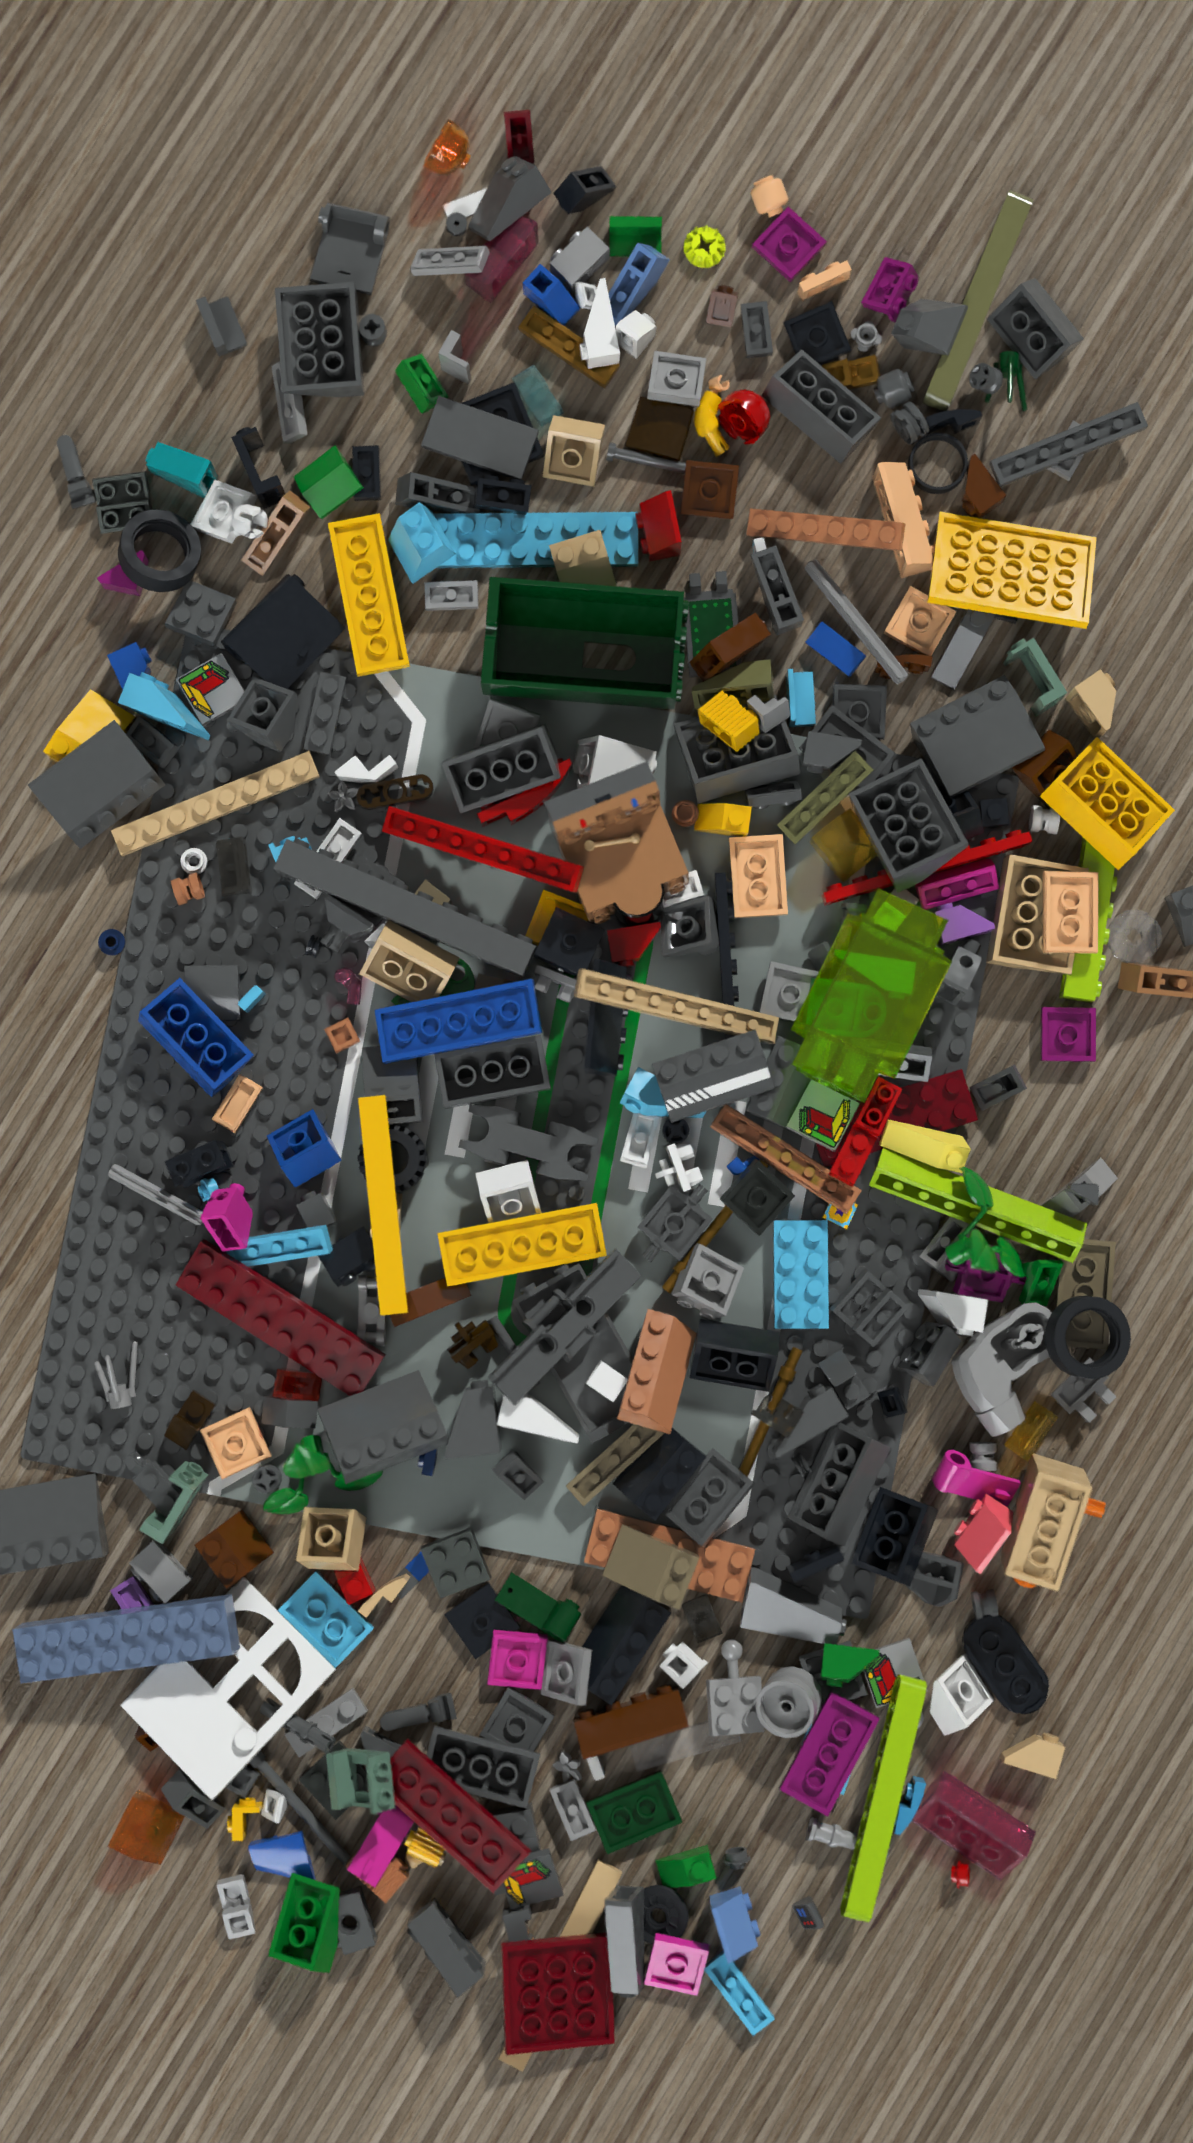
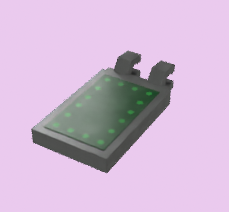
M726 571L716 572V590L701 591L700 573L689 574L690 592L685 593L684 600H689L687 623H685V627H687L686 646L689 678L699 677L689 662L710 641L738 624L736 593H733V589H728ZM741 659L736 661L734 664H732L722 672H725L741 664Z

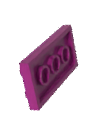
M830 1691L780 1784L779 1790L828 1817L880 1718Z

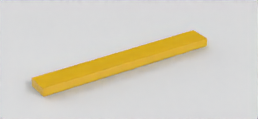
M386 1095L358 1098L380 1316L408 1313Z

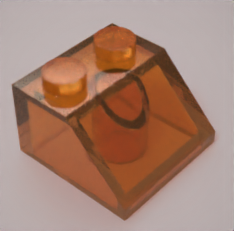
M137 1790L132 1796L108 1847L132 1859L161 1865L185 1816L174 1811L170 1805Z

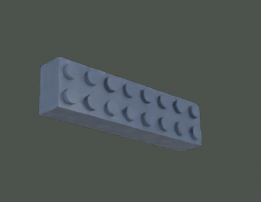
M232 1594L25 1622L13 1629L21 1684L230 1656L240 1649Z

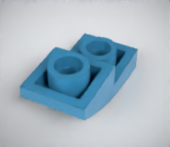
M912 1776L911 1783L906 1784L904 1799L908 1800V1802L899 1803L893 1828L894 1834L900 1835L907 1828L920 1806L926 1787V1782L921 1777Z

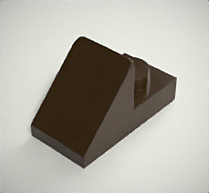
M193 1390L180 1411L173 1416L164 1436L183 1449L188 1450L217 1404Z

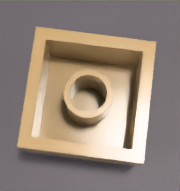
M304 1507L296 1561L308 1569L359 1571L366 1517L355 1509Z

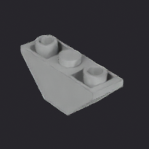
M1100 1157L1068 1184L1099 1185L1100 1197L1118 1178ZM1066 1184L1040 1206L1072 1218L1090 1204L1066 1189L1068 1184Z

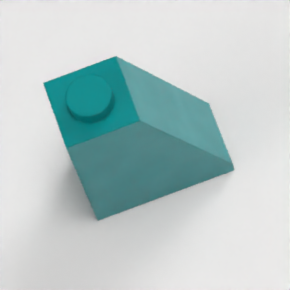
M157 442L155 448H151L146 456V466L150 473L202 498L206 497L214 480H217L219 477L210 460Z

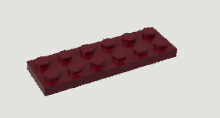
M962 1069L931 1078L928 1082L921 1081L901 1087L902 1091L887 1119L937 1131H945L978 1121ZM866 1098L856 1101L860 1103L835 1152L816 1143L821 1163L824 1167L833 1165ZM885 1125L870 1153L882 1150L883 1147L879 1143Z
M406 1739L390 1757L395 1805L494 1893L530 1854L531 1850L410 1740Z

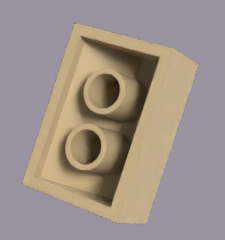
M388 920L359 974L410 1002H416L440 996L454 971L459 957Z

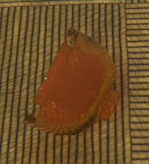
M450 119L440 131L442 133L435 139L423 164L425 168L438 175L447 176L453 174L459 167L464 169L471 158V155L467 153L470 146L468 135L463 128Z

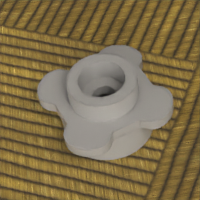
M866 321L858 329L854 328L851 331V338L856 340L858 350L861 352H867L869 347L881 343L882 337L877 333V329L871 321ZM864 335H868L869 338L865 339Z

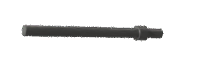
M259 1751L249 1764L253 1768H258L274 1788L285 1796L286 1801L342 1864L346 1863L351 1857L348 1852L265 1761L266 1756Z

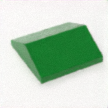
M335 445L294 476L302 495L320 519L325 518L363 489V486Z

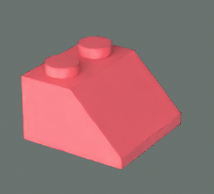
M985 1494L981 1501L975 1500L969 1510L971 1515L966 1522L961 1520L954 1530L956 1535L955 1547L979 1574L983 1572L1012 1530L1013 1511L988 1494Z

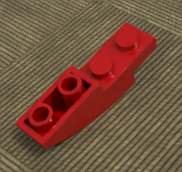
M563 758L557 759L561 775L560 779L506 797L505 801L498 804L492 802L480 808L481 812L477 813L482 827L506 816L512 826L538 810L545 804V801H548L566 780L572 769L570 758L565 761Z
M878 1076L854 1120L828 1175L851 1187L855 1184L902 1088Z

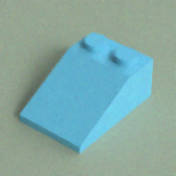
M141 672L140 676L129 673L118 701L119 704L144 717L209 740L210 734L175 693L167 690L168 684L156 680L157 678Z

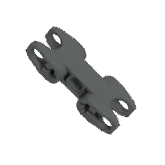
M470 1104L468 1112L484 1118L489 1125V1132L479 1142L460 1140L459 1148L468 1150L485 1160L503 1165L508 1164L510 1153L539 1160L536 1170L537 1174L558 1180L587 1182L588 1174L577 1171L570 1166L568 1153L576 1145L596 1147L597 1138L586 1135L574 1127L552 1121L549 1122L547 1133L538 1132L518 1126L521 1116L519 1112L498 1106L489 1107Z

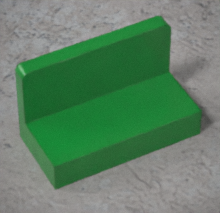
M609 216L610 257H630L637 243L650 245L661 253L662 217Z

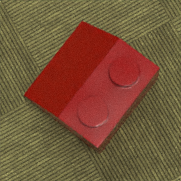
M669 490L640 503L639 512L635 513L638 529L643 528L644 538L640 539L642 553L648 554L649 562L676 557L681 554L682 541L672 491Z

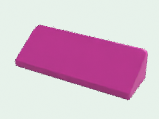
M990 858L932 874L922 882L915 884L922 911L997 890L999 889L995 864Z

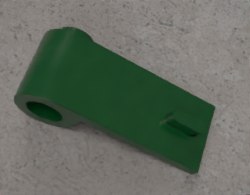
M512 1572L494 1600L562 1643L567 1641L582 1615L578 1611L580 1606L569 1599L556 1601Z

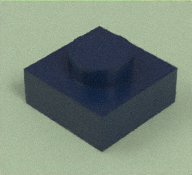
M438 1449L419 1456L418 1467L422 1468L421 1475H434Z

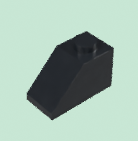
M599 166L570 172L553 194L559 201L560 207L567 214L582 212L612 192L616 185L603 167Z

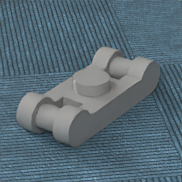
M359 1275L357 1336L368 1343H376V1346H385L386 1315L380 1316L377 1278ZM368 1289H377V1297L368 1296ZM367 1324H377V1331L367 1332Z

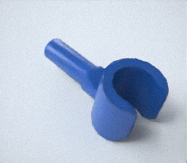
M752 1156L742 1162L736 1157L727 1165V1168L733 1175H739L755 1159H760Z

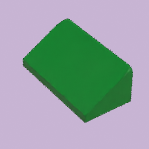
M423 354L402 360L396 368L397 376L421 414L435 407L438 396L449 398Z

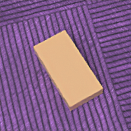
M239 1074L212 1120L236 1134L263 1087Z

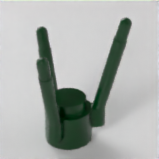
M1014 351L1001 352L998 362H994L993 367L1002 372L1003 378H1007L1008 403L1012 402L1013 378L1017 376L1021 406L1025 412L1027 411V403L1022 376V364L1019 363L1020 354ZM986 394V403L990 401L992 394Z

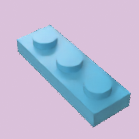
M724 1950L706 1963L705 1972L753 2036L775 2020L772 2012L735 1962L727 1963Z

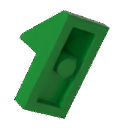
M1036 1260L1022 1263L1024 1275L1027 1277L1019 1297L1022 1305L1038 1303L1042 1306H1047L1064 1264L1062 1260Z

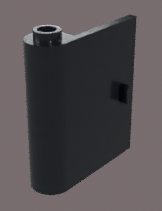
M286 574L221 641V644L233 657L238 660L242 659L264 681L286 689L346 629L304 588L305 583L295 574L293 576Z

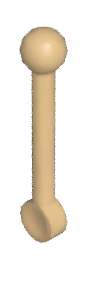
M634 833L630 837L593 842L592 840H587L584 843V847L587 851H593L595 847L627 842L637 844L640 842L641 837L639 834Z

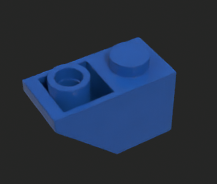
M541 264L523 282V294L544 313L563 326L580 310V307L560 280Z

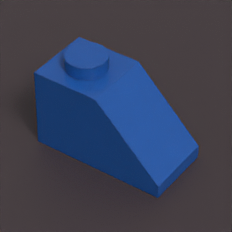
M137 642L107 655L122 690L129 673L140 676L141 672L148 675L151 674V669L148 665L152 662L147 649H141Z

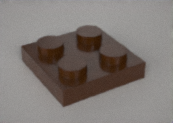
M686 460L681 514L733 519L739 465Z

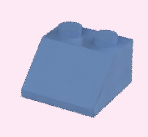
M741 1886L710 1895L711 1910L727 1963H731L758 1947L756 1937L761 1936L757 1921H751L748 1913L749 1910L753 1909L748 1893H742Z

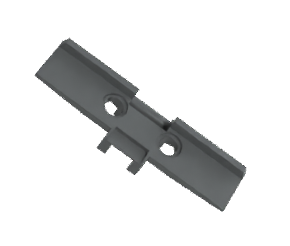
M615 1248L567 1296L560 1289L556 1288L552 1292L553 1296L530 1319L526 1318L522 1322L530 1334L490 1374L488 1379L513 1405H516L562 1357L566 1362H570L575 1357V1354L595 1336L596 1332L592 1326L641 1277L640 1273ZM579 1300H584L589 1304L588 1314L580 1315L577 1312L576 1304ZM561 1303L566 1309L562 1317L550 1329L544 1331L546 1328L543 1325L539 1326V1324ZM541 1339H544L552 1347L549 1353H543L539 1349V1341Z

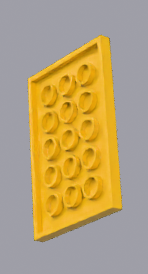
M940 512L937 522L927 603L1087 629L1097 537Z

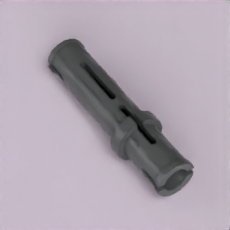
M268 1698L267 1702L264 1701L260 1713L271 1718L281 1705ZM296 1714L283 1726L299 1736L302 1742L314 1745L325 1754L332 1750L336 1738L317 1728V1724L312 1721L308 1722Z

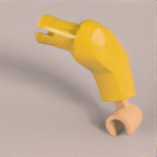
M722 375L709 380L708 386L710 391L704 392L700 400V406H697L694 412V424L698 436L705 437L715 456L723 454L725 452L724 449L728 450L730 448L718 429L717 406L722 401L718 393L727 390L730 385L728 380L720 384Z

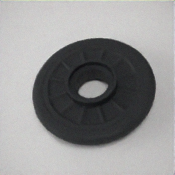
M652 1885L644 1888V1941L653 1945L655 1933L681 1938L688 1925V1910L682 1897L673 1889L663 1885ZM656 1908L662 1909L666 1914V1920L662 1923L656 1922L652 1917V1912Z

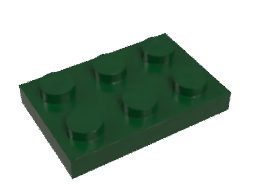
M662 1769L586 1801L607 1855L683 1823Z

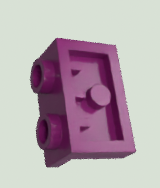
M884 257L861 301L864 308L887 314L890 321L896 323L901 309L906 307L911 293L918 285L919 276L912 264Z

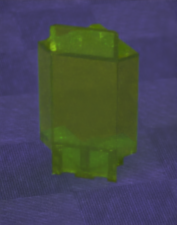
M879 888L866 914L860 913L859 916L847 914L791 1028L793 1032L805 1038L792 1063L796 1067L795 1070L844 1096L861 1102H865L878 1074L895 1079L952 963L950 959L943 956L945 951L936 947L948 920Z

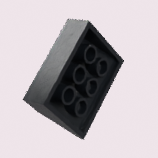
M594 959L593 972L631 981V975L626 974L627 967L601 959ZM590 1001L584 1063L585 1074L617 1076V1070L623 1071L624 1055L619 1054L620 1044H625L627 1028H622L621 1025L622 1017H628L627 1009Z

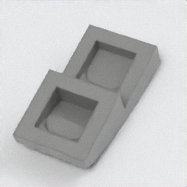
M244 1874L217 1880L216 1886L223 1908L222 1917L228 1939L255 1934L254 1917Z

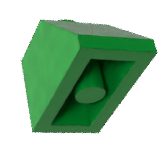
M825 1643L821 1680H826V1685L842 1687L843 1683L851 1682L879 1659V1650Z
M708 1845L656 1859L663 1886L690 1887L716 1879Z

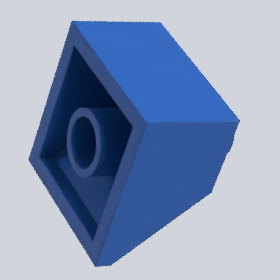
M313 1109L267 1135L281 1169L295 1188L342 1161Z

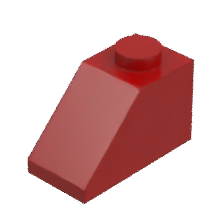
M660 922L607 930L612 963L623 967L634 966V961H639L661 930Z
M360 1557L359 1571L334 1570L348 1605L375 1592L376 1588L362 1557Z

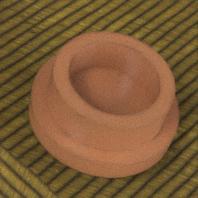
M689 800L679 801L672 810L673 820L682 827L693 825L699 816L697 806Z

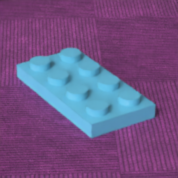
M828 1220L773 1221L774 1329H829Z

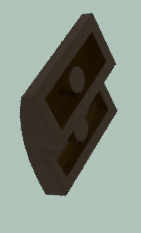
M640 396L626 447L632 451L651 453L656 457L680 461L694 411L674 403L651 400Z

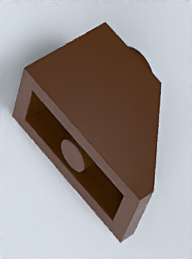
M973 454L968 461L962 506L970 517L982 518L1002 504L1007 495L977 455Z

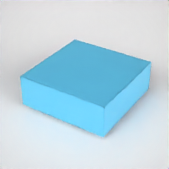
M254 985L238 1002V1005L245 1012L249 1013L266 993L260 987Z

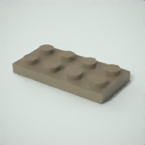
M1084 1239L1083 1245L1073 1263L1059 1258L1064 1264L1057 1279L1055 1308L1065 1300L1076 1296L1100 1297L1112 1301L1116 1242ZM1088 1310L1079 1313L1071 1320L1066 1330L1067 1346L1106 1350L1108 1348L1109 1328L1102 1316Z

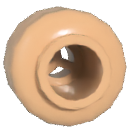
M770 175L753 183L755 187L750 193L759 214L768 213L769 218L784 211L782 206L786 205L789 199L781 179Z

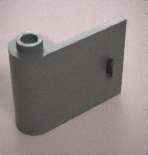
M327 203L325 207H321L318 222L322 224L323 233L310 281L320 284L354 282L357 292L372 295L389 232L390 217Z

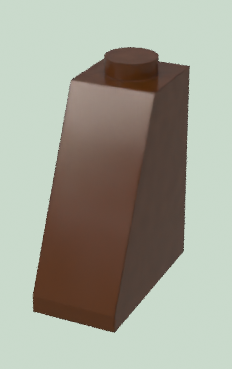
M755 612L710 641L689 663L704 682L718 675L755 649L771 633L768 631L765 622Z

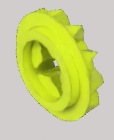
M706 225L700 228L695 227L693 231L687 234L684 242V253L688 261L694 266L700 268L713 267L722 260L725 254L724 237H722L717 229L709 228ZM700 238L705 243H712L709 246V255L704 249H699Z

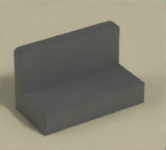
M206 297L196 300L219 357L247 345L228 297L209 304Z

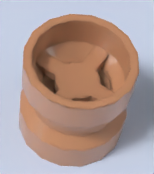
M197 872L189 874L185 879L176 878L171 880L172 889L179 906L187 904L193 898L196 900L205 898L204 889Z

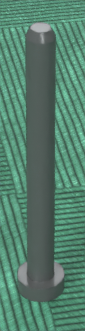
M609 443L606 461L613 462V458L685 474L686 463L616 448V443Z

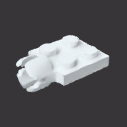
M214 480L191 525L196 531L232 544L235 538L240 535L251 539L263 535L264 532L257 530L256 527L258 525L267 528L268 518L264 510L254 506L257 497L253 493Z

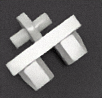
M674 1143L665 1147L672 1168H669L666 1158L660 1160L659 1164L662 1171L655 1173L657 1179L664 1177L667 1186L675 1184L672 1173H675L682 1193L691 1190V1186L703 1180L699 1167L685 1171L681 1162L694 1157L690 1143L677 1146Z

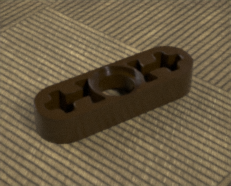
M418 774L363 785L358 789L356 797L362 808L374 810L426 800L433 794L434 786L428 776ZM418 781H423L425 785L429 784V787L425 788V793L420 794L419 790L410 791L412 796L407 797L408 791L404 783L409 782L410 788L417 787ZM398 785L403 789V794L399 799H391L388 796V789L391 786ZM383 787L385 802H381V797L373 798L371 804H368L366 800H362V797L366 796V791H371L373 795L380 794L378 788Z

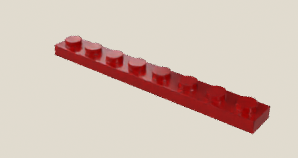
M392 806L388 807L382 828L384 833L577 893L584 866Z
M1015 830L1005 834L1006 838L996 841L995 837L980 841L981 846L970 848L969 845L934 873L1028 846L1032 842L1030 832L1021 833V830ZM884 869L877 872L878 876L868 879L867 875L852 879L853 884L842 887L841 883L826 887L827 891L823 892L821 897L824 906L884 889L893 886Z

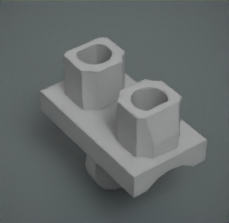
M551 964L549 966L557 969L558 972L537 965L534 971L536 975L534 981L535 990L547 994L551 982H555L561 985L557 999L570 1003L574 998L577 980L563 975L564 972H568Z

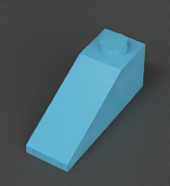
M638 1067L620 1104L624 1105L632 1113H640L645 1116L669 1117L656 1076ZM706 1111L687 1118H703Z

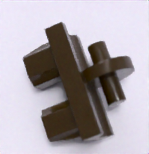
M486 1320L478 1326H475L471 1321L465 1327L458 1321L454 1325L458 1332L451 1337L455 1344L447 1350L455 1363L459 1362L466 1369H470L478 1361V1358L472 1352L475 1348L481 1345L486 1353H490L498 1347V1343L494 1337L493 1329Z

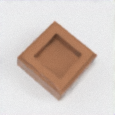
M349 1018L324 1029L336 1054L361 1042Z

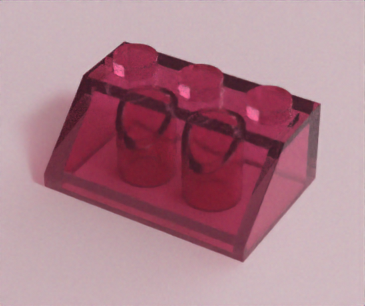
M520 217L492 241H487L484 246H487L490 254L482 273H464L466 285L491 304L539 244L537 222Z

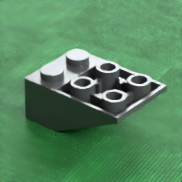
M380 1046L363 1047L364 1097L386 1095L389 1125L423 1122L417 1058L385 1064L382 1062Z

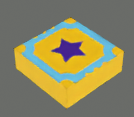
M828 1203L822 1218L847 1229L858 1204L854 1203L849 1212L845 1214Z

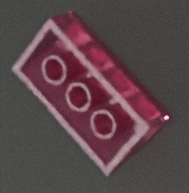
M945 1770L931 1783L912 1819L913 1823L1000 1881L1027 1858L1036 1834L1025 1823L1019 1821Z

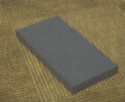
M438 396L421 447L512 479L522 480L539 430Z

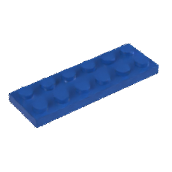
M533 979L375 1010L382 1062L385 1064L542 1033Z

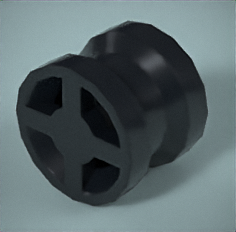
M669 1118L662 1128L664 1139L671 1144L684 1142L689 1135L688 1123L684 1119L671 1123Z

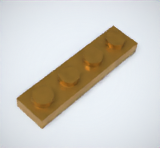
M534 305L518 326L519 331L604 389L620 368V364H613L588 369L587 361L582 360L579 344L583 343V339Z

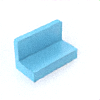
M787 669L786 690L791 715L788 718L789 727L815 726L813 672L793 673V669Z

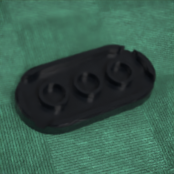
M984 1615L982 1619L973 1618L965 1627L962 1636L963 1649L969 1660L1005 1709L1021 1714H1030L1037 1711L1045 1703L1049 1688L1048 1677L1013 1626L1005 1618L999 1615L994 1617Z

